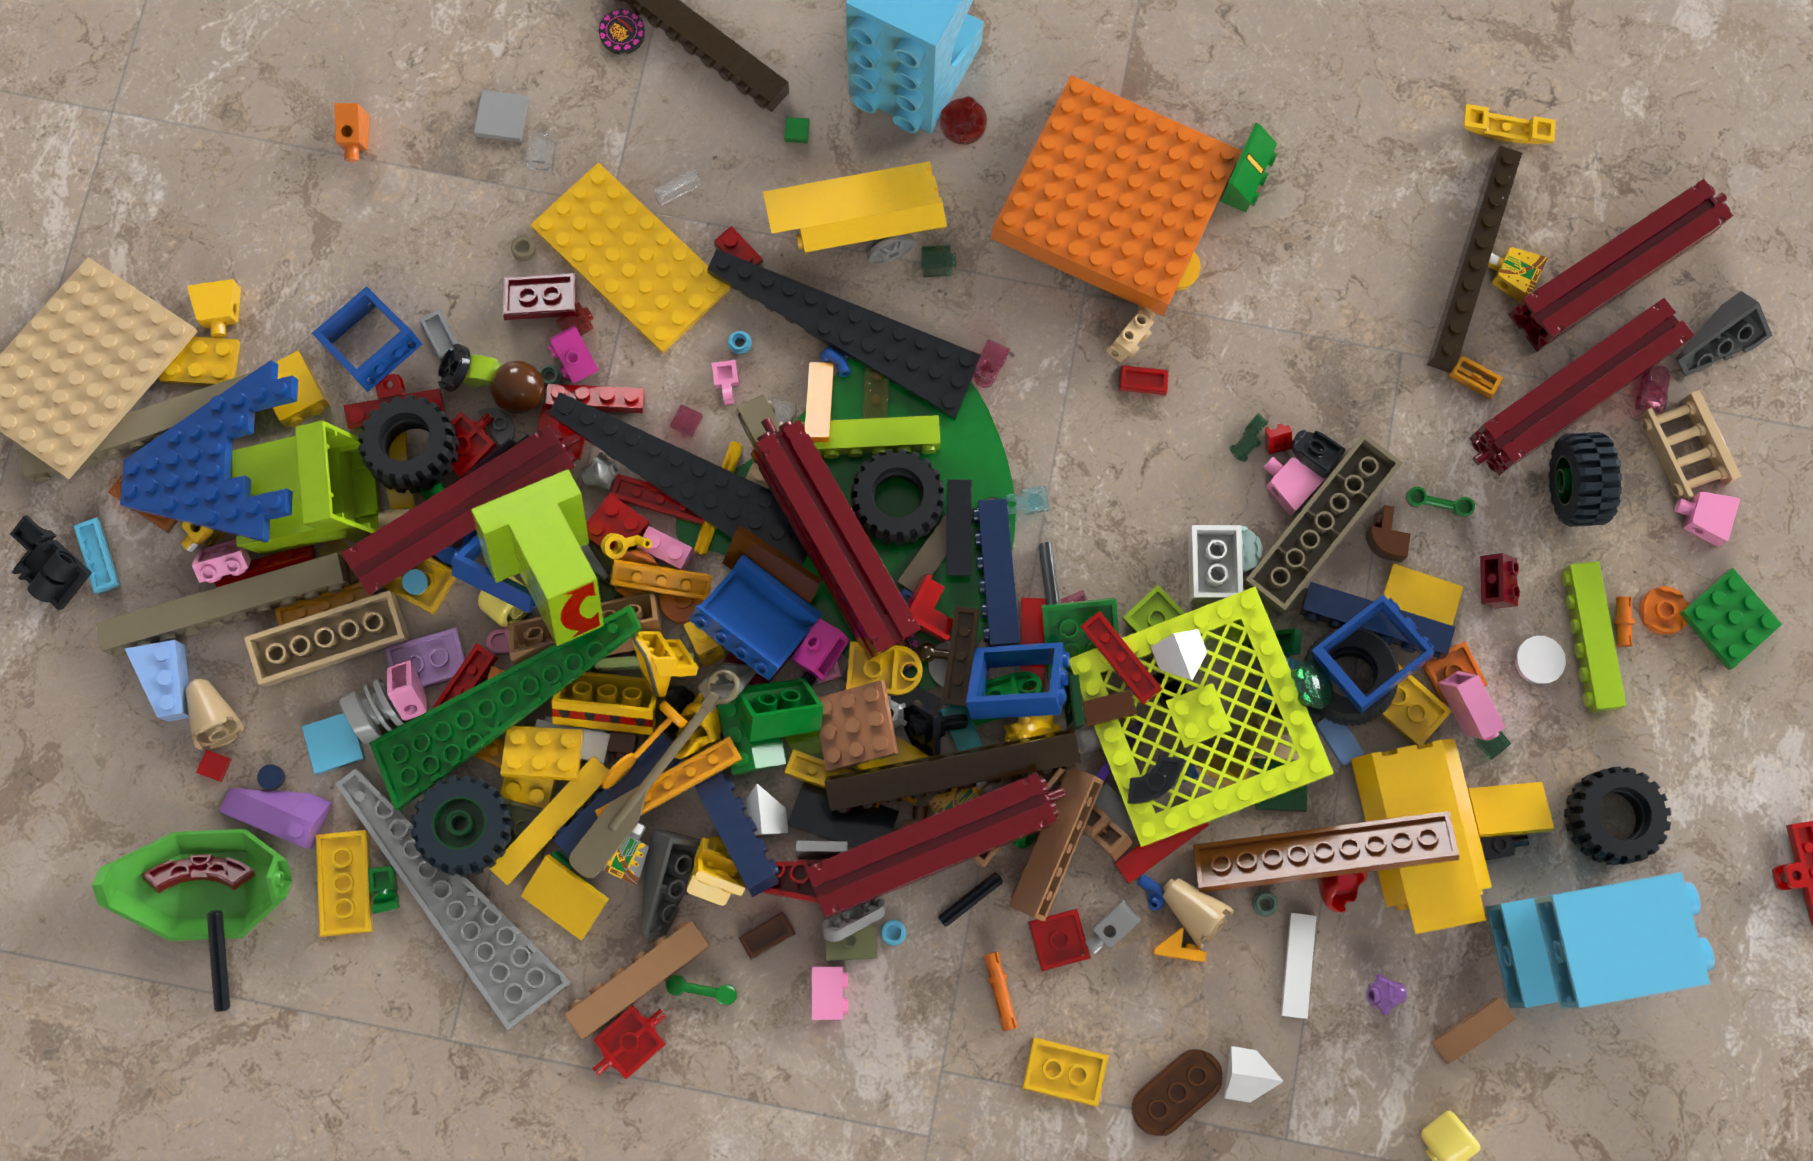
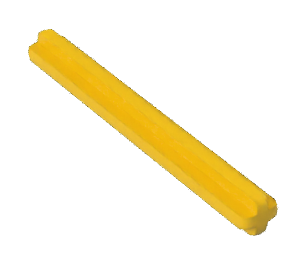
M735 441L729 443L722 468L733 473L735 472L743 448L742 444ZM705 520L694 548V552L701 556L707 555L715 532V528Z

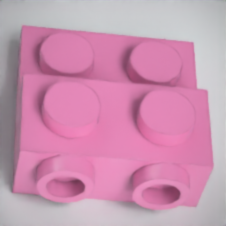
M236 538L199 549L192 567L199 583L205 581L213 583L222 579V576L228 574L236 576L246 572L251 558L248 550L238 547Z

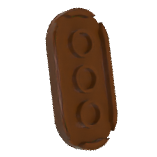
M1191 1049L1181 1053L1135 1094L1132 1101V1116L1137 1126L1145 1133L1154 1136H1165L1173 1133L1219 1092L1223 1075L1219 1061L1209 1052L1199 1049Z

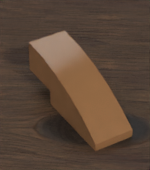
M1094 804L1083 832L1116 861L1133 843L1129 835Z
M1500 997L1492 998L1474 1013H1469L1433 1040L1431 1044L1445 1063L1449 1064L1495 1035L1516 1018Z

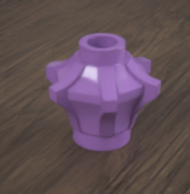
M1383 974L1376 975L1375 982L1369 983V989L1366 992L1367 1000L1371 1003L1372 1008L1377 1007L1382 1015H1388L1394 1006L1404 1003L1407 998L1405 986L1400 982L1396 983L1388 980Z

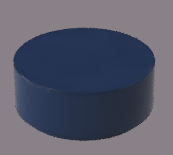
M269 764L259 770L257 780L262 788L276 790L283 785L285 774L280 767Z

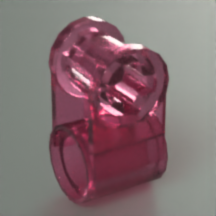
M990 339L987 340L975 369L974 382L976 385L982 388H988L993 385L1008 357L1010 348Z
M1654 366L1642 375L1639 393L1636 398V409L1652 408L1656 411V414L1664 412L1668 401L1667 394L1671 379L1670 371L1665 366ZM1652 374L1658 377L1659 383L1653 380Z

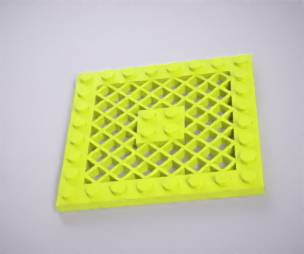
M1256 587L1249 588L1122 638L1146 668H1149L1150 674L1152 671H1156L1165 675L1161 684L1163 690L1156 695L1153 703L1148 701L1144 704L1151 707L1146 719L1135 715L1126 718L1123 727H1121L1119 720L1094 726L1141 847L1334 774ZM1241 620L1243 626H1240V625H1238V624H1235V622H1238V621ZM1225 627L1222 636L1212 633L1214 630ZM1230 627L1243 632L1238 643L1226 639ZM1198 629L1203 643L1207 636L1219 641L1215 652L1207 650L1206 655L1212 657L1208 668L1200 666L1198 671L1205 673L1200 685L1186 678L1160 671L1159 667L1155 666V657L1151 664L1140 660L1153 654L1151 646L1174 633ZM1246 635L1250 640L1253 650L1242 645ZM1223 643L1236 648L1231 660L1219 655ZM1097 648L1070 658L1073 674L1079 675L1080 690L1084 701L1109 695L1107 689L1116 693L1125 690L1127 685L1124 681L1120 689L1108 684L1113 672L1116 673V671ZM1240 650L1252 655L1248 667L1235 662ZM1256 657L1263 673L1252 669ZM1216 659L1229 664L1224 676L1211 671ZM1233 666L1246 671L1241 683L1228 678ZM1108 672L1103 682L1101 674ZM1249 673L1262 678L1257 690L1244 685ZM1209 675L1222 680L1217 691L1213 683L1205 686ZM1169 677L1182 682L1177 694L1164 689ZM1265 681H1267L1273 696L1261 692ZM1226 682L1238 687L1234 699L1221 694ZM1185 684L1193 688H1196L1193 691L1181 695L1185 687ZM1242 689L1255 694L1251 706L1237 701ZM1162 693L1172 697V699L1166 701L1169 710L1157 705ZM1132 694L1136 708L1140 701ZM1259 696L1272 702L1267 713L1254 708ZM1220 699L1231 703L1227 715ZM1275 704L1283 720L1271 715ZM1235 705L1248 711L1244 722L1230 717ZM1154 710L1167 714L1163 726L1150 721ZM1252 713L1265 718L1260 730L1247 724ZM1171 717L1178 733L1167 729ZM1131 718L1143 723L1139 736L1127 731ZM1268 720L1282 725L1277 737L1264 732ZM1230 723L1241 727L1236 739L1225 734L1232 731ZM1147 726L1160 731L1155 743L1143 738ZM1285 727L1292 743L1280 739ZM1245 729L1258 734L1253 746L1240 741ZM1164 733L1177 738L1172 750L1159 745ZM1125 735L1136 739L1132 751L1130 750ZM1261 736L1275 741L1270 753L1257 748ZM1217 737L1212 748L1201 744L1204 741ZM1221 738L1234 743L1229 755L1216 750ZM1180 740L1184 749L1193 746L1189 757L1176 752ZM1140 742L1153 747L1148 759L1135 754ZM1278 743L1292 749L1287 761L1274 756ZM1238 745L1251 750L1246 763L1233 757ZM1197 747L1210 752L1205 764L1192 759ZM1157 749L1170 754L1169 757L1175 756L1185 759L1186 763L1175 789L1168 791L1172 795L1167 806L1155 801L1144 804H1128L1130 778L1141 777L1147 773L1150 765L1153 767L1156 765V762H1153L1152 759ZM1296 751L1299 759L1291 762L1294 752ZM1254 752L1268 758L1263 770L1250 765ZM1214 754L1227 760L1222 772L1209 766ZM1134 758L1146 763L1141 775ZM1271 760L1283 764L1267 771ZM1230 762L1244 767L1239 779L1226 774ZM1190 763L1203 769L1198 781L1185 776ZM1247 769L1259 773L1243 780ZM1206 771L1220 776L1215 788L1202 783ZM1223 778L1235 782L1232 785L1219 789ZM1183 780L1196 785L1191 797L1178 792ZM1199 787L1211 792L1195 798ZM1176 796L1187 801L1171 807ZM1153 806H1156L1162 809L1163 811L1155 813Z

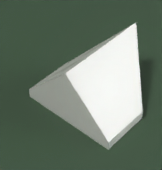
M1198 629L1174 633L1151 646L1160 671L1193 680L1207 654Z
M756 784L744 802L747 810L743 811L745 818L751 817L758 829L753 832L756 837L789 834L786 808L761 786Z
M1230 1046L1224 1098L1252 1102L1284 1082L1257 1050Z

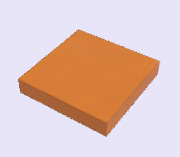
M1466 641L1450 647L1448 655L1443 660H1429L1422 665L1438 699L1445 705L1448 702L1438 682L1457 671L1477 674L1484 687L1488 685Z

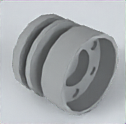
M910 234L867 241L864 244V250L867 252V258L870 263L882 264L907 254L915 246V241Z
M380 678L373 681L374 689L369 684L363 686L366 698H363L357 691H354L340 699V705L350 726L364 744L381 736L379 724H382L390 732L394 729L392 721L398 727L405 723L387 695L386 684Z

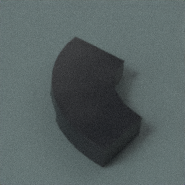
M1158 756L1156 765L1149 773L1141 777L1130 778L1128 804L1148 803L1166 794L1179 779L1185 759Z

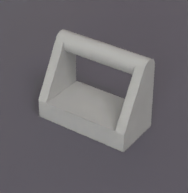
M723 662L715 666L698 685V688L706 699L708 696L706 685L709 677L714 672L724 669L734 672L739 677L741 684L740 694L757 672L747 664ZM721 675L716 685H712V692H716L721 696V699L728 697L727 694L731 688L734 689L735 683L730 682L725 675Z

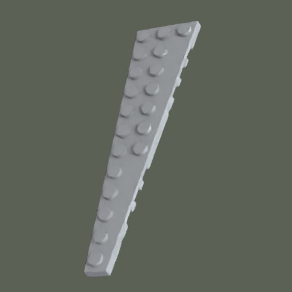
M354 769L335 783L507 1030H511L572 984L467 877H461L456 874L454 876L448 875L443 871L437 870L422 858V855L414 846L415 840L411 837L410 830L413 829V824L400 811L395 810L393 804L358 769Z

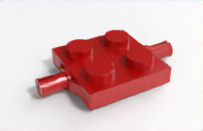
M461 411L451 421L457 433L456 438L459 441V449L456 450L459 456L457 462H452L451 465L454 468L452 471L459 477L485 458L497 446L484 430L494 420L487 412L478 422L469 419Z
M634 1005L629 1007L593 1039L601 1049L604 1057L598 1064L592 1067L593 1071H597L596 1074L600 1076L611 1066L617 1069L625 1080L632 1076L666 1045L658 1035L655 1027L667 1017L665 1013L659 1016L663 1012L659 1008L648 1019Z

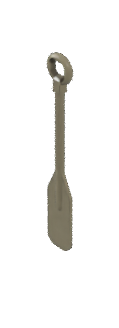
M721 669L709 677L706 685L708 696L702 702L700 709L638 787L613 800L573 849L569 862L579 874L585 878H594L601 872L637 826L647 792L706 716L718 704H727L738 696L741 684L739 677L734 672ZM721 675H725L730 682L735 683L734 689L731 688L727 694L728 697L721 699V696L716 692H712V685H716Z

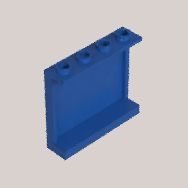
M743 554L733 570L701 605L698 604L689 621L712 637L718 644L732 652L738 659L753 668L759 675L770 680L810 631L809 629L815 625L822 613Z

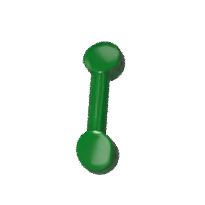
M1413 487L1406 494L1407 503L1412 507L1424 504L1452 510L1453 514L1458 517L1469 516L1475 510V503L1469 497H1461L1455 501L1428 496L1422 487Z
M673 975L666 982V989L673 996L682 995L684 992L716 998L722 1005H731L737 998L736 989L728 984L715 988L686 982L685 978L680 975Z

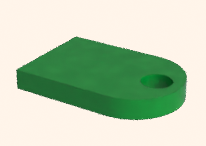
M1020 671L987 680L985 696L1043 693L1044 688L1041 679L1036 674ZM1035 687L1033 690L1026 691L1029 688ZM1002 718L974 719L973 723L977 726Z

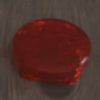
M967 96L956 99L947 104L942 110L941 130L947 139L956 144L967 145L974 143L983 136L986 130L987 116L985 110L972 97Z

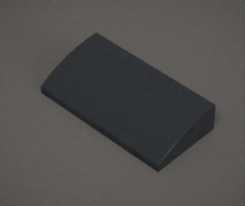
M803 782L787 824L830 841L848 842V847L855 848L891 833L899 811L881 804L879 808H862V805L852 807V810L846 813H837V810L830 811L826 789Z

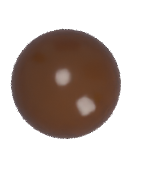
M510 361L495 371L491 379L490 389L495 403L501 409L513 414H524L532 411L539 405L544 395L545 386L542 375L533 365L524 361Z

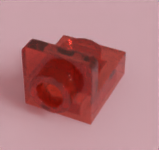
M577 302L575 304L576 316L561 317L556 322L562 331L575 325L580 336L594 329L591 323L594 317L587 306L582 308L581 304Z

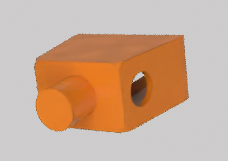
M334 103L336 143L344 150L345 161L359 162V151L368 150L370 115L358 103Z

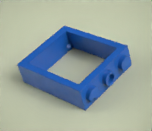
M367 286L312 332L323 347L367 392L423 345L413 331ZM377 307L400 332L356 369L338 351L333 343L373 308Z
M478 534L474 538L471 537L460 551L454 553L451 559V564H453L452 576L526 613H530L536 607L527 587L509 578L496 583L489 568L473 561L482 552Z
M1384 594L1312 649L1311 656L1360 713L1364 712L1428 662L1434 655V646L1426 636L1421 637L1416 631L1415 623L1409 617L1404 618L1399 612L1400 607L1392 598L1387 599ZM1379 612H1382L1420 655L1366 697L1328 652Z
M1063 642L975 648L966 700L971 720L1061 715L1062 704H1065L1066 701L1064 686L1068 685L1066 667H1070V654L1065 652ZM1053 664L1049 692L985 696L989 668Z

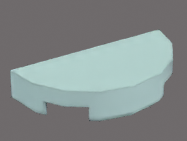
M1241 526L1243 573H1247L1257 566L1262 557L1263 547L1260 538L1245 526Z

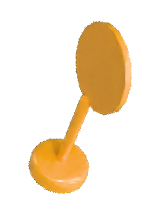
M665 700L660 704L659 709L668 718L634 753L625 755L612 766L601 783L604 789L613 787L623 779L635 764L636 759L672 722L680 729L686 727L688 722Z

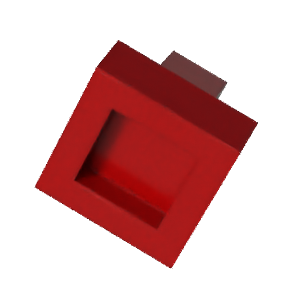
M1277 424V428L1272 430L1269 427L1265 428L1266 450L1269 455L1292 449V430L1289 425Z

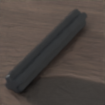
M212 910L207 913L213 1001L214 1010L223 1012L230 1008L224 921L221 910Z

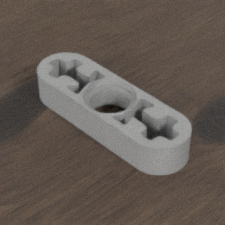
M879 897L825 919L822 923L824 939L832 942L840 941L881 919L885 915L884 899Z

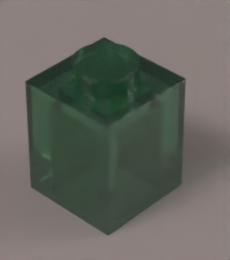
M950 245L922 247L923 278L952 275V267H956V254L951 253Z

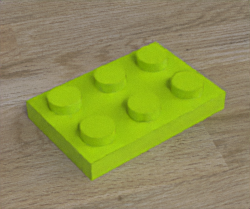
M1157 585L1123 616L1122 620L1136 633L1185 614V612Z

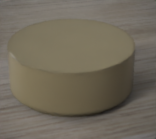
M520 236L513 240L511 251L517 260L528 261L534 257L536 247L532 239Z

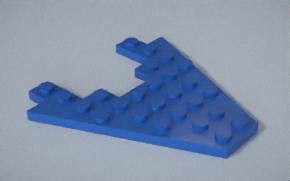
M273 360L268 361L133 453L123 463L120 505L148 514L262 542H269L270 520L292 515L293 492L285 488L250 497L251 479L244 475L230 479L233 439L254 434L255 412L297 402L298 379L294 376L278 379V364Z

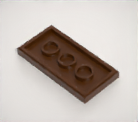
M740 526L733 536L722 564L733 570L737 561L744 554L811 605L823 579Z

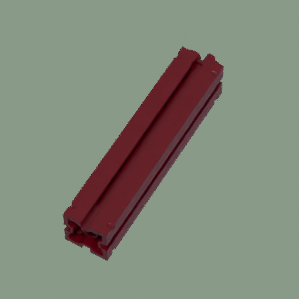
M1702 179L1693 187H1690L1535 290L1532 294L1523 298L1518 306L1508 315L1519 329H1524L1528 334L1526 336L1527 340L1538 352L1713 235L1733 217L1728 205L1723 203L1727 200V196L1724 193L1715 196V189L1705 179Z
M1665 298L1661 299L1504 409L1494 418L1484 423L1469 438L1472 441L1473 448L1478 452L1473 457V461L1475 464L1480 465L1487 460L1486 463L1490 470L1500 476L1674 353L1695 334L1683 320L1681 322L1677 320L1674 316L1676 311Z
M770 418L761 421L766 433L757 438L758 442L754 444L755 449L752 450L750 455L754 462L758 464L759 471L821 579H823L825 586L856 640L863 647L867 659L870 660L914 635L921 629L920 626L913 619L912 612L811 437L805 432V427L801 420L794 423L792 420L787 421L779 426V431L776 430Z
M548 425L341 552V554L358 577L367 594L371 595L474 531L476 527L471 509L569 469L570 471L574 469L575 465L573 463L577 460L569 448L581 440L576 432L563 440L557 428L551 429Z
M1035 773L830 857L820 863L806 867L805 869L824 917L826 919L1053 826L1057 822V816H1059L1054 801L1066 797L1063 787L1048 792L1049 788L1044 777L1039 778L1038 774Z

